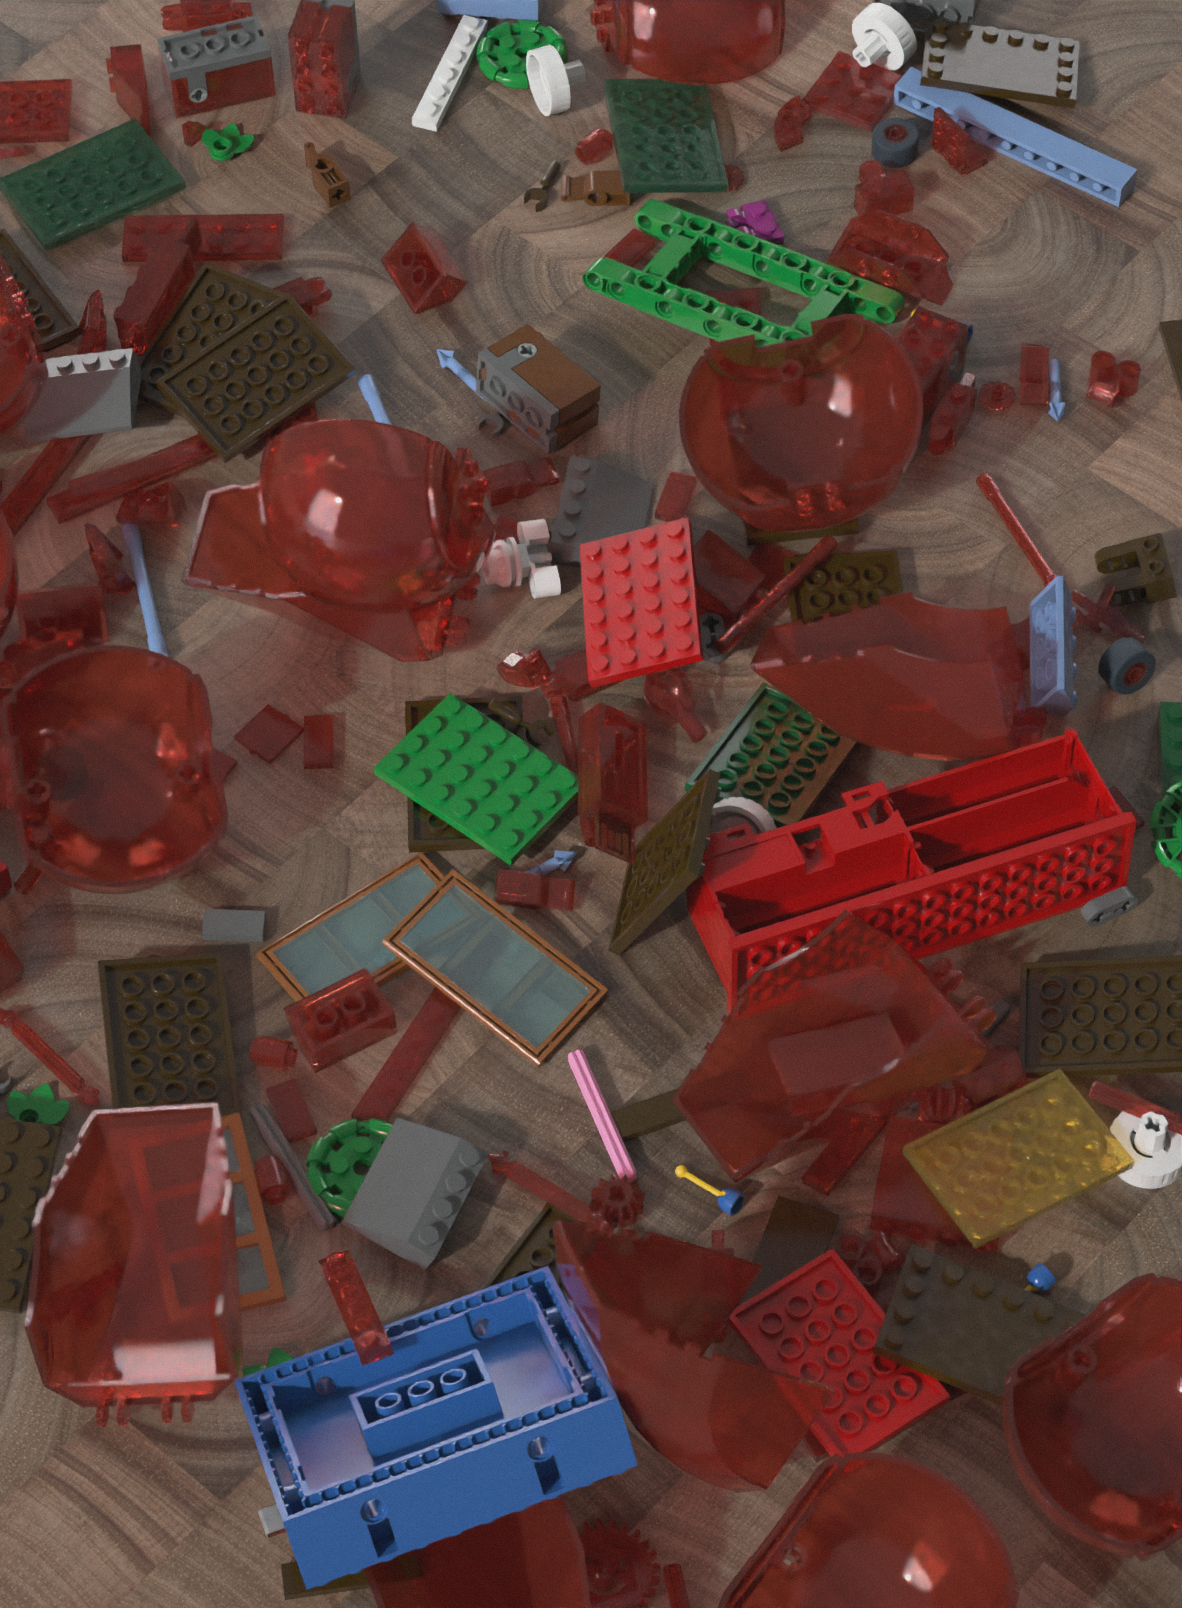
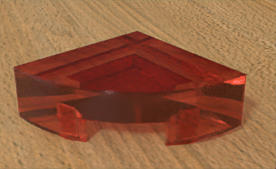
M185 122L182 125L184 144L192 148L202 139V134L207 129L206 126L200 122Z

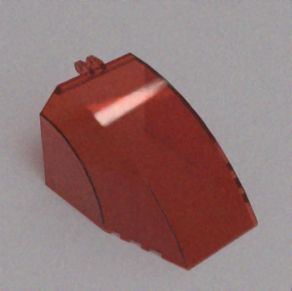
M556 1220L553 1224L556 1265L565 1294L585 1338L615 1391L621 1407L635 1429L659 1454L679 1469L706 1483L735 1493L767 1490L835 1390L832 1386L729 1358L716 1352L711 1359L703 1356L761 1271V1265L655 1232L646 1231L643 1237L639 1238L636 1237L638 1235L637 1232L632 1229H624L621 1235L612 1234V1228L608 1226H601L598 1232H590V1227L587 1224Z

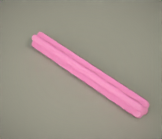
M578 1049L575 1052H570L568 1054V1062L620 1181L624 1184L633 1182L637 1179V1171L587 1058L582 1050Z

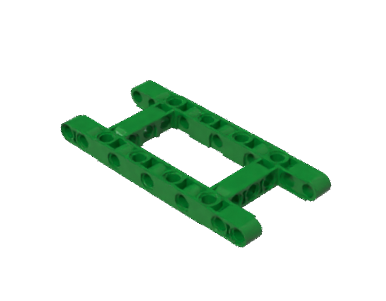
M654 199L648 200L634 217L636 226L644 234L667 242L649 264L640 271L607 257L605 259L598 258L582 276L584 285L591 291L834 386H843L857 368V362L848 353L849 351L821 341L843 312H850L878 324H890L905 306L903 296L897 291L706 217L697 216ZM700 257H704L808 297L810 302L803 312L800 311L798 313V317L791 327H783L765 320V317L739 307L728 306L716 301V298L690 288L679 287L677 284Z

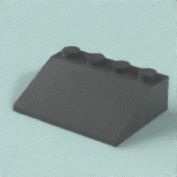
M133 348L28 361L24 377L26 442L133 429L142 370Z
M570 456L551 540L552 564L581 567L580 544L645 528L653 483L599 459Z
M397 1118L341 1224L421 1269L426 1270L439 1252L489 1153L461 1137Z

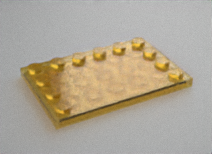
M1061 1069L905 1145L902 1152L975 1248L1132 1169L1135 1162Z

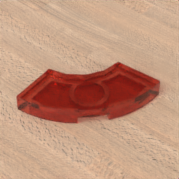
M800 95L786 102L778 111V116L774 123V139L781 152L803 143L804 136L800 129L804 122L812 118V110Z

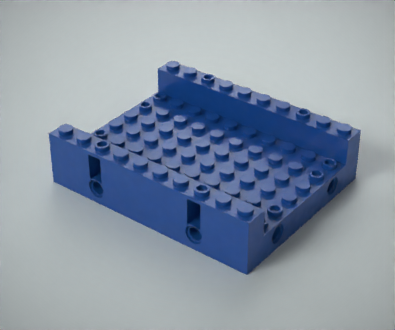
M548 1266L234 1380L306 1590L316 1586H324L334 1579L358 1573L364 1568L382 1561H390L398 1555L414 1549L425 1548L430 1543L443 1538L457 1536L467 1529L491 1523L499 1517L523 1511L531 1505L547 1499H555L563 1493L579 1487L589 1486L595 1481L611 1475L624 1473L627 1469L638 1465L618 1397ZM484 1319L482 1322L476 1323L478 1320ZM322 1377H327L322 1381H318Z

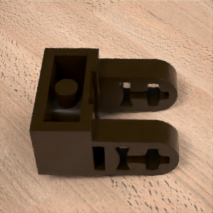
M1162 533L1104 547L1095 553L1094 558L1097 570L1100 573L1110 574L1135 567H1140L1141 573L1130 577L1110 581L1103 587L1105 603L1108 606L1120 607L1148 600V603L1151 604L1177 597Z

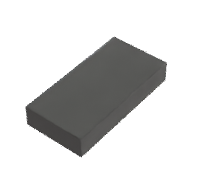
M205 909L202 939L263 942L266 912Z

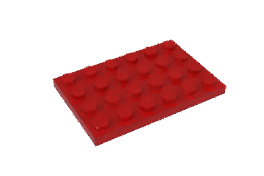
M689 517L580 544L588 682L592 688L703 661L693 532Z
M832 1248L726 1313V1321L839 1468L843 1470L950 1401V1394L938 1379L872 1353L885 1313Z

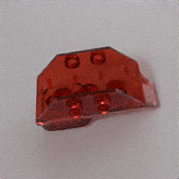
M880 209L851 218L826 260L827 264L845 270L852 275L940 306L943 305L953 287L947 270V262L950 256L932 232L917 223L910 222Z

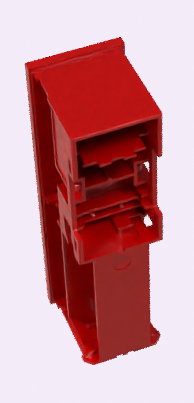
M1069 728L1065 729L1064 735L891 789H887L883 781H879L841 793L846 807L758 835L753 834L748 823L709 834L707 836L710 837V843L702 859V862L705 863V868L700 879L694 880L686 888V908L727 993V1012L731 1020L1081 908L1094 898L1117 888L1127 886L1136 819L1132 812L1123 813L1119 805L1116 804L1081 743L1078 733L1075 729ZM865 794H869V797H865L854 801L853 799ZM876 804L877 816L874 825L867 810H870ZM858 813H859V815H860V817H861V819H862V821H863V823H864V825H865L866 828H864V826H863V824H862V822H861V820H860V818H859V816H858ZM817 827L820 828L821 839L797 846L792 835ZM744 833V836H740L731 840L728 839V837Z

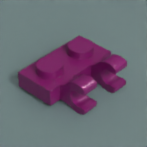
M766 200L741 205L740 210L738 208H731L726 211L729 220L725 221L727 226L777 245L784 244V234Z

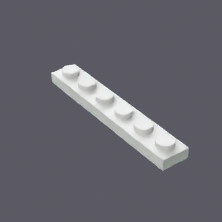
M463 15L412 117V126L432 131L438 130L477 51L478 44L488 28L487 20Z

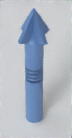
M437 349L441 367L450 368L476 393L477 379L454 358L455 351Z
M1051 359L1048 362L1051 402L1049 403L1051 410L1048 414L1058 422L1064 414L1063 409L1066 403H1062L1059 360Z
M555 850L553 858L497 886L499 895L504 897L533 882L536 878L539 879V877L541 878L558 868L565 872L577 852Z

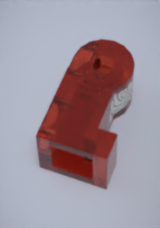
M532 649L527 654L513 650L496 666L499 675L504 681L515 686L535 689L552 674L539 649Z

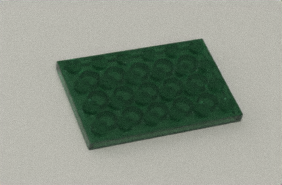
M604 79L603 91L623 193H721L728 191V179L705 79Z
M135 118L0 178V191L46 251L186 188L185 180Z

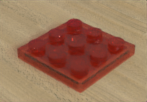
M838 51L804 96L803 106L872 133L875 126L894 103L895 84L903 75L875 64H871L867 68L863 67L853 56Z
M71 79L0 81V144L69 141L72 102Z

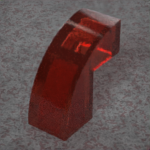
M1021 343L1020 405L1047 406L1049 389L1047 377L1050 349L1048 344Z

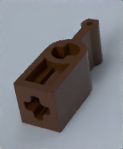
M305 143L306 167L311 168L313 186L328 207L332 208L351 200L349 180L334 160L328 156H319L313 143Z
M630 170L591 171L584 177L563 176L561 177V201L584 200L590 206H630Z

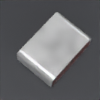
M277 1504L258 1511L267 1539L287 1533Z

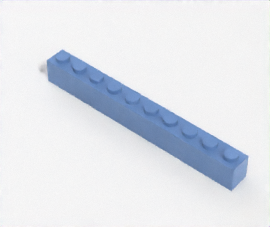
M910 67L895 84V105L1110 204L1120 207L1135 188L1137 169L971 93L921 86L922 71Z

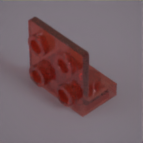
M941 107L935 108L931 146L934 151L939 153L948 162L949 166L955 169L962 177L987 165L989 156L970 139V136Z

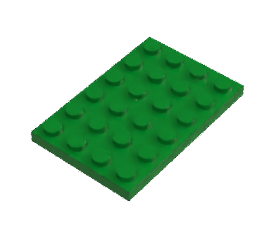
M451 693L374 767V775L511 866L587 789V781Z

